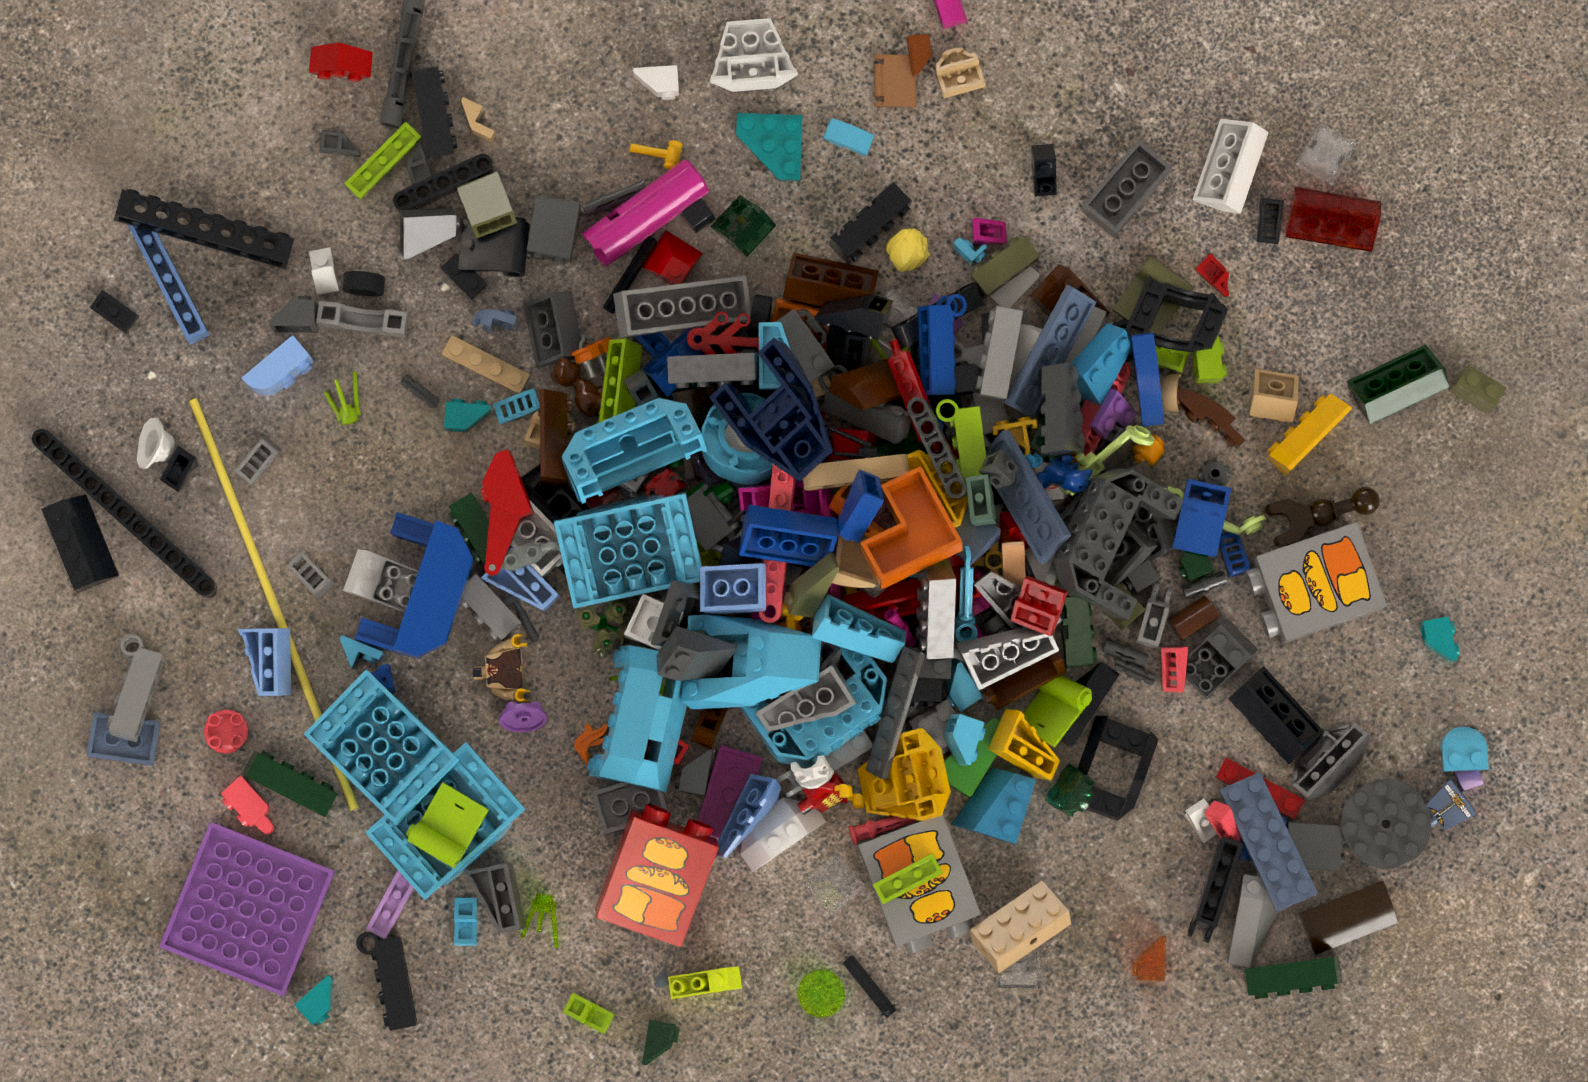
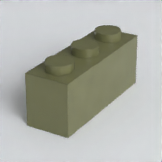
M1016 236L1007 243L1008 247L1005 250L1001 251L998 249L989 256L990 261L986 264L981 262L972 269L973 273L970 278L973 282H977L985 298H988L1039 260L1040 255L1025 236H1022L1020 239Z

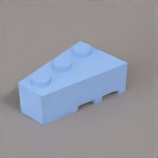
M531 565L514 571L503 568L496 576L485 573L481 577L482 580L544 612L561 597Z
M290 628L238 629L246 646L244 649L245 654L250 659L252 666L250 670L258 696L291 695Z

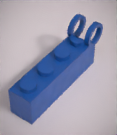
M959 294L942 296L938 299L936 305L918 307L920 379L927 396L955 394L956 380L954 367L956 360L954 357L955 336L953 334L954 317L963 315L967 308L966 300ZM954 298L959 299L962 305L958 313H956L958 305ZM947 299L945 305H942V302Z

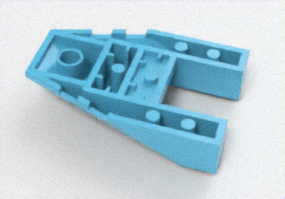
M719 615L688 616L687 630H705L710 637L737 645V650L733 656L732 677L683 680L681 701L691 709L756 706L759 702L770 698L772 700L779 697L782 693L790 690L795 691L819 681L821 641L812 638L811 634L767 623L759 619Z

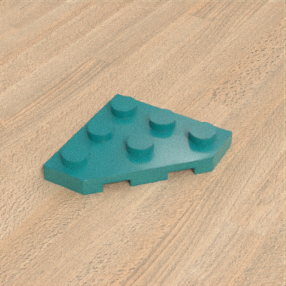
M737 113L736 137L751 150L755 157L771 171L778 181H800L803 115Z

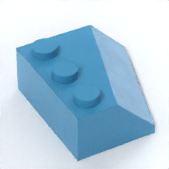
M992 768L951 825L1015 845L1036 780L1013 772Z

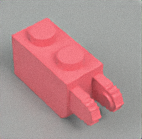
M240 775L221 793L224 797L222 802L228 809L234 808L239 813L237 819L245 827L247 825L250 827L256 825L261 832L267 835L273 833L274 825L266 816L270 813V806L250 783Z

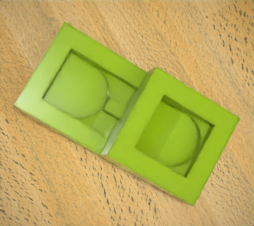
M572 993L563 1010L564 1014L603 1034L607 1032L615 1014L575 993Z

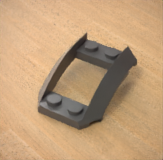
M671 581L651 641L652 645L662 647L676 626L687 629L688 616L703 615L704 612L700 611V583ZM682 612H684V616H683V618H682V620H681V623H680V625H679L678 623H679L681 614H682Z

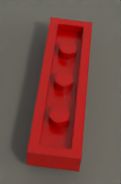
M1225 758L1215 778L1227 785H1231L1256 773ZM1263 778L1279 813L1295 820L1305 800Z

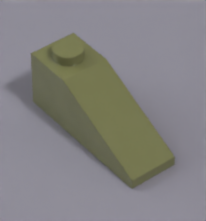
M828 553L791 584L788 592L784 595V604L789 615L811 618L815 616L840 569L834 553Z

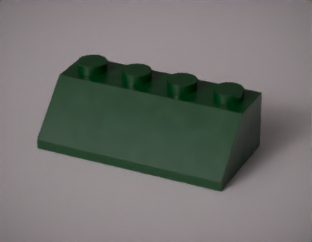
M1423 345L1347 381L1361 413L1370 424L1449 388L1444 366L1427 345Z

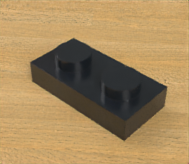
M456 253L441 267V270L473 300L487 286V283L475 271H459V255Z
M104 290L100 292L90 306V309L125 334H127L139 318L136 313Z

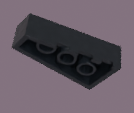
M439 66L411 71L428 158L454 154V149L458 148L456 136H451L450 127L454 125L452 115L447 114L446 105L450 104L448 93L443 92L442 84L445 83L443 70H439Z
M894 182L891 183L873 199L870 207L867 205L857 214L854 222L849 220L839 232L840 235L835 233L830 237L829 246L847 264L851 261L855 263L864 254L862 250L867 246L871 248L879 240L877 237L883 231L887 233L895 225L893 221L899 216L903 218L911 210L909 206L912 200Z

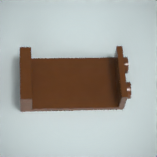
M1056 652L983 688L984 692L982 695L988 705L992 703L995 709L999 710L1067 673L1061 657Z

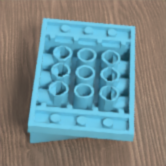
M686 492L665 497V494L642 496L604 504L579 512L576 516L554 521L573 609L668 589L672 580L686 583L700 582V567H702Z
M367 669L304 733L396 826L459 761L453 754L454 752Z
M467 742L453 753L459 761L397 826L384 815L365 832L424 900H427L442 885H447L474 864L511 828V823L526 810ZM442 782L489 809L455 869L408 842V836L406 835L411 824L416 825L421 821Z

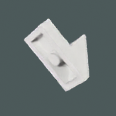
M331 248L309 251L312 266L311 272L317 295L338 292L339 287Z
M1204 798L1188 808L1185 817L1203 843L1217 835L1205 816L1209 804Z

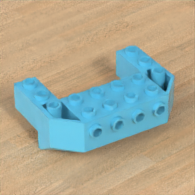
M838 646L842 650L840 658L853 674V676L846 680V683L856 704L836 716L825 717L768 732L756 714L758 710L767 705L765 700L759 702L756 706L740 707V709L762 738L768 751L779 763L791 764L797 762L800 766L811 767L816 763L818 756L824 755L826 757L831 752L838 750L848 740L857 737L864 729L874 725L881 719L885 707L888 682L886 676L871 656Z

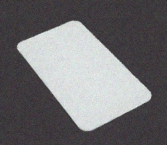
M1030 266L990 295V297L1001 307L1010 308L1039 278V273Z

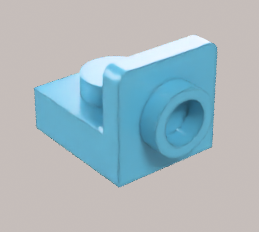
M959 237L952 246L970 265L975 261L980 263L987 255L985 251L988 246L985 243L975 252L973 250L974 246L967 239L963 241Z

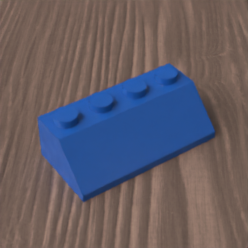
M749 505L743 522L739 555L814 566L828 553H833L838 538L837 518Z

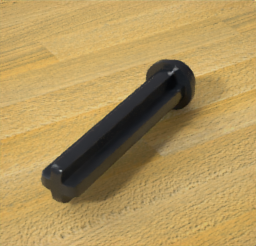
M854 956L848 957L843 962V965L882 1012L881 1016L884 1015L887 1019L897 1011L894 1007L896 1005H892Z

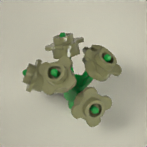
M622 598L608 601V605L605 606L604 614L602 615L597 614L594 605H588L583 610L579 609L576 611L575 617L579 619L581 629L587 630L590 627L596 630L595 641L593 642V655L598 654V657L606 658L607 655L611 654L610 650H614L613 643L615 639L621 640L620 645L622 646L625 640L630 641L629 638L624 636L630 620L627 624L623 622V617L628 613L626 610L628 606ZM607 619L611 622L616 621V623L620 624L619 627L607 624Z

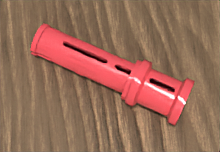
M890 816L874 822L866 820V823L855 827L850 825L848 829L853 844L857 845L859 841L869 838L873 840L878 834L917 823V820Z

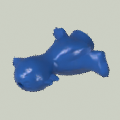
M1067 454L1062 455V458L1053 459L1044 468V472L1037 473L1036 476L1044 489L1055 485L1073 493H1081L1087 489L1093 470H1077V462L1070 464L1074 458Z

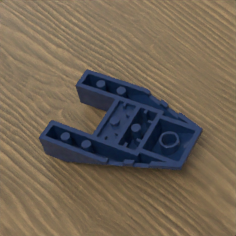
M772 338L757 353L781 383V386L755 410L752 409L738 388L724 383L709 398L747 448L753 450L798 481H801L833 450L813 388L798 359L786 343Z

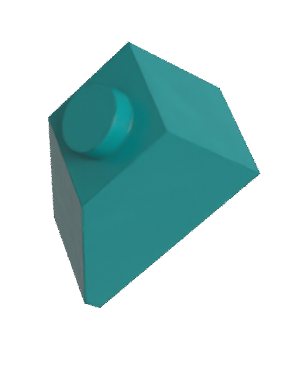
M327 975L295 1004L296 1008L311 1025L318 1023L320 1026L330 1017L327 1013L331 1011L333 977L331 975Z

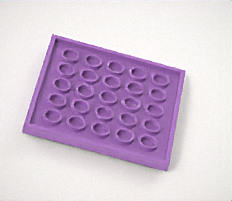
M210 822L159 947L285 997L335 871Z

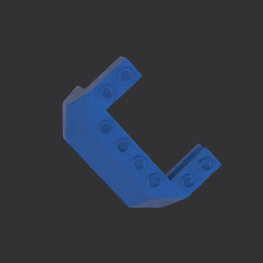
M396 512L390 534L393 537L424 546L426 550L400 628L396 629L361 617L354 639L392 653L418 659L446 645L474 559L458 528L437 520L433 524Z

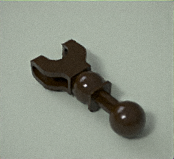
M1361 487L1353 493L1352 498L1335 502L1334 498H1330V500L1318 499L1311 505H1299L1293 500L1283 499L1268 504L1264 509L1265 513L1269 516L1283 515L1289 520V530L1274 539L1275 547H1284L1299 542L1307 529L1313 528L1315 525L1323 527L1330 525L1334 520L1338 521V515L1356 511L1361 515H1370L1378 509L1380 499L1374 489Z

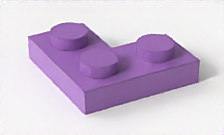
M1110 389L1090 427L1099 437L1107 438L1114 424L1125 430L1133 422L1137 412L1117 390Z

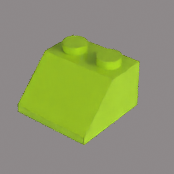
M1217 336L1212 349L1192 352L1195 385L1221 383L1223 377L1227 376L1226 364L1222 363L1221 355H1224L1223 341L1220 342L1219 336Z

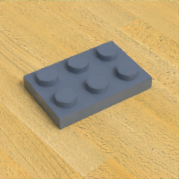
M93 713L87 757L154 766L161 725L160 721L144 720L138 741L133 742L110 734L107 727L110 714Z

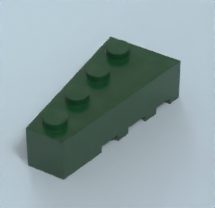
M264 750L261 754L253 751L241 775L326 817L338 794L333 791L334 786L322 781L321 785L314 782V776L305 771H302L301 774L293 771L295 766L285 761H282L281 764L273 761L275 756Z
M1339 956L1245 969L1248 995H1255V999L1268 998V993L1277 992V996L1291 995L1290 990L1299 989V993L1313 992L1312 987L1321 986L1322 990L1335 989V984L1343 983Z

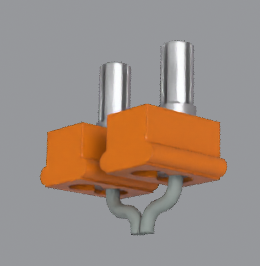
M584 334L579 343V349L572 352L576 363H583L589 379L596 377L591 364V359L593 358L598 360L601 371L605 373L606 360L604 353L608 352L609 340H612L611 337L595 341L593 337H588ZM585 339L592 341V343L586 345L585 347L582 346V344L585 342Z

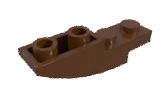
M1177 388L1178 407L1181 406L1186 411L1185 415L1191 422L1194 423L1196 421L1200 424L1206 418L1208 420L1207 425L1214 432L1219 431L1224 436L1222 438L1223 441L1231 448L1234 446L1238 449L1244 443L1245 439L1230 425L1236 418L1226 409L1203 395Z

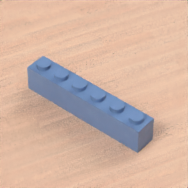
M128 225L186 340L192 345L210 336L159 234Z

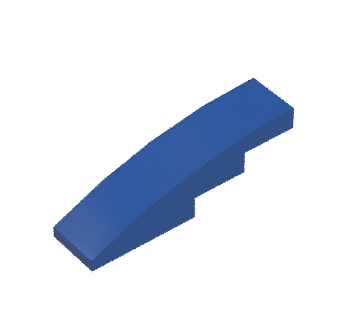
M1151 332L1131 335L1134 374L1142 427L1164 424L1154 334Z

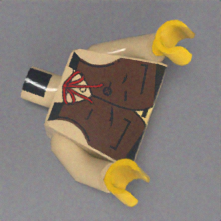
M515 634L512 638L500 642L489 651V655L485 656V666L473 667V679H486L487 688L491 689L492 694L505 701L528 703L529 700L524 699V694L530 692V690L524 689L521 648H517L526 647L527 643L520 642V638L525 636V634Z

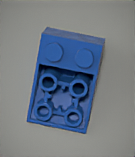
M1187 479L1183 495L1184 501L1181 505L1173 543L1174 549L1211 557L1217 556L1231 488Z

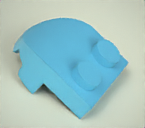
M1457 727L1450 730L1444 736L1440 744L1443 772L1489 769L1487 743L1483 735L1477 730L1469 727Z

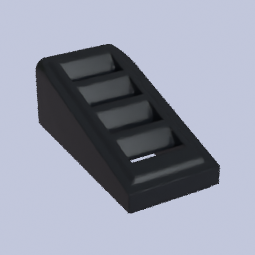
M1260 197L1256 242L1279 244L1284 200ZM1266 205L1277 206V210L1266 209ZM1265 214L1276 215V219H1269L1264 217ZM1264 223L1275 224V228L1263 227ZM1272 232L1274 237L1262 236V233Z

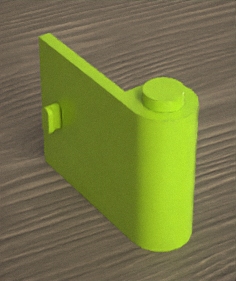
M1063 675L1039 687V693L1023 712L1025 720L1036 729L1040 739L1053 747H1056L1092 700V692L1089 688Z
M442 782L421 821L416 825L411 824L406 833L408 836L407 841L455 869L489 809Z

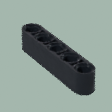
M478 154L397 192L393 197L395 209L399 213L400 210L419 209L458 191L457 186L484 177L487 174H492L494 170L492 159L487 154ZM481 161H487L489 167L485 170L478 169V164ZM462 170H467L469 176L466 179L458 178V173ZM446 179L449 181L448 187L444 189L439 188V181ZM421 189H428L429 195L425 198H420L418 192ZM401 198L410 200L406 207L398 206Z
M977 282L967 284L947 295L959 294L964 297L967 303L965 313L954 317V321L985 303ZM954 298L958 305V309L956 312L958 313L961 310L962 305L959 299ZM947 299L942 302V305H945ZM918 312L891 328L895 339H898L901 349L919 341Z

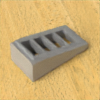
M266 436L261 437L235 469V472L252 485L282 450ZM264 445V446H265L266 448H268L272 453H271V454L267 453V452L262 448V446ZM259 452L266 460L260 459L256 453ZM251 459L260 465L259 469L250 462ZM247 466L255 474L252 476L244 469V467Z
M301 551L286 565L318 599L334 586V582L304 551ZM306 560L307 562L297 571L296 568ZM310 567H312V569L303 577L302 575H303ZM318 573L319 575L311 583H309V581Z

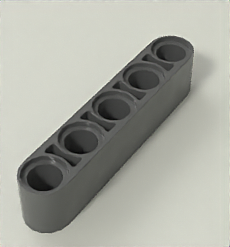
M921 397L912 398L907 406L908 412L947 494L955 499L964 498L967 495L966 480L930 404ZM917 402L924 404V410L920 414L914 412V405ZM927 422H932L934 426L930 434H925L923 426ZM937 442L943 444V451L940 454L933 452V446ZM947 462L953 465V470L950 474H944L942 470L943 465ZM960 482L963 487L960 494L955 495L952 492V486Z

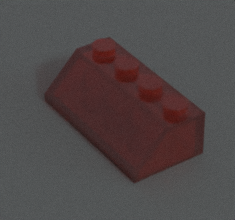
M1294 187L1285 237L1372 252L1381 218V201Z

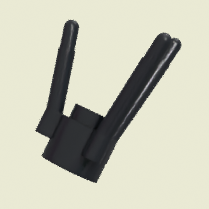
M832 426L828 427V430L862 445V447L857 448L856 453L834 452V456L856 459L876 457L877 448L871 447V442L861 440ZM833 460L832 462L846 461V460Z

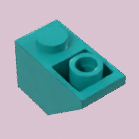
M452 399V402L446 401L445 431L468 433L491 414V405H487L486 401L475 400L474 404L465 403L463 399Z
M1449 616L1419 623L1424 646L1450 663L1458 660L1457 656H1460L1458 643H1454L1453 639L1455 626L1454 622L1450 621Z

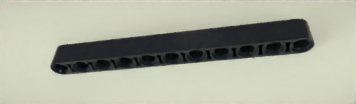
M38 429L33 433L32 443L191 588L204 598H210L216 594L217 584L210 576L56 437L45 429ZM42 435H48L49 438L45 445H39L38 443ZM58 450H64L65 452L61 460H56L54 457ZM80 464L81 471L76 475H72V466ZM90 479L97 480V486L94 489L87 488V483ZM109 493L113 494V501L110 504H104V496ZM123 508H129L130 515L125 519H121L119 516L120 511ZM139 523H145L146 530L141 534L136 533V526ZM157 537L162 538V545L159 548H153L152 541ZM172 552L179 554V559L175 563H169L168 556ZM188 567L195 568V574L191 578H186L184 574ZM208 581L212 587L209 592L204 593L201 591V585Z

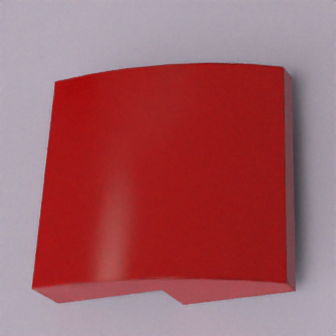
M1026 576L1023 580L1020 596L1015 601L1010 621L1051 637L1060 618L1068 591Z

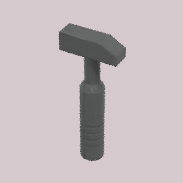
M513 595L503 599V603L506 606L514 604L518 611V617L530 640L535 642L540 639L526 611L522 609L518 602L520 599Z

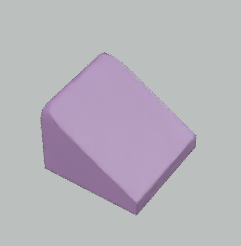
M1479 770L1454 771L1461 792L1484 785Z

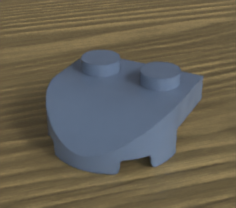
M503 308L501 311L484 309L473 316L471 325L478 327V324L483 325V331L493 334L495 326L517 332L519 321L511 310Z

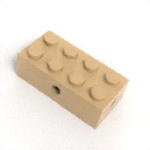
M1040 881L971 928L970 933L975 947L994 969L1001 973L1071 925L1069 910L1043 881Z

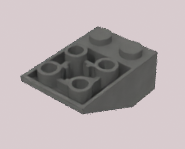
M1226 618L1188 655L1185 678L1208 699L1258 649Z

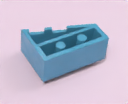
M1107 323L1072 361L1071 364H1074L1078 370L1079 378L1077 385L1083 399L1100 406L1102 405L1132 349V341L1125 329Z

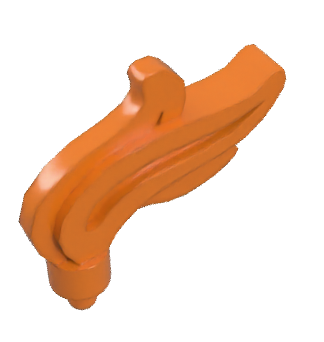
M585 724V731L575 740L574 748L586 765H588V759L590 758L588 753L589 747L598 746L603 743L605 738L603 736L608 729L607 724L594 731L591 725Z

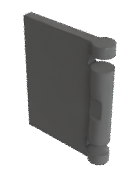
M707 483L687 498L696 539L706 551L740 526L738 522L732 524L731 527L727 525V522L734 517L713 491L705 497L702 492L710 487Z

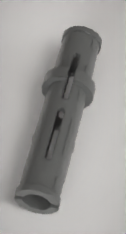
M641 180L608 195H599L600 198L582 204L586 217L603 210L609 211L610 207L627 201L646 187L644 181Z

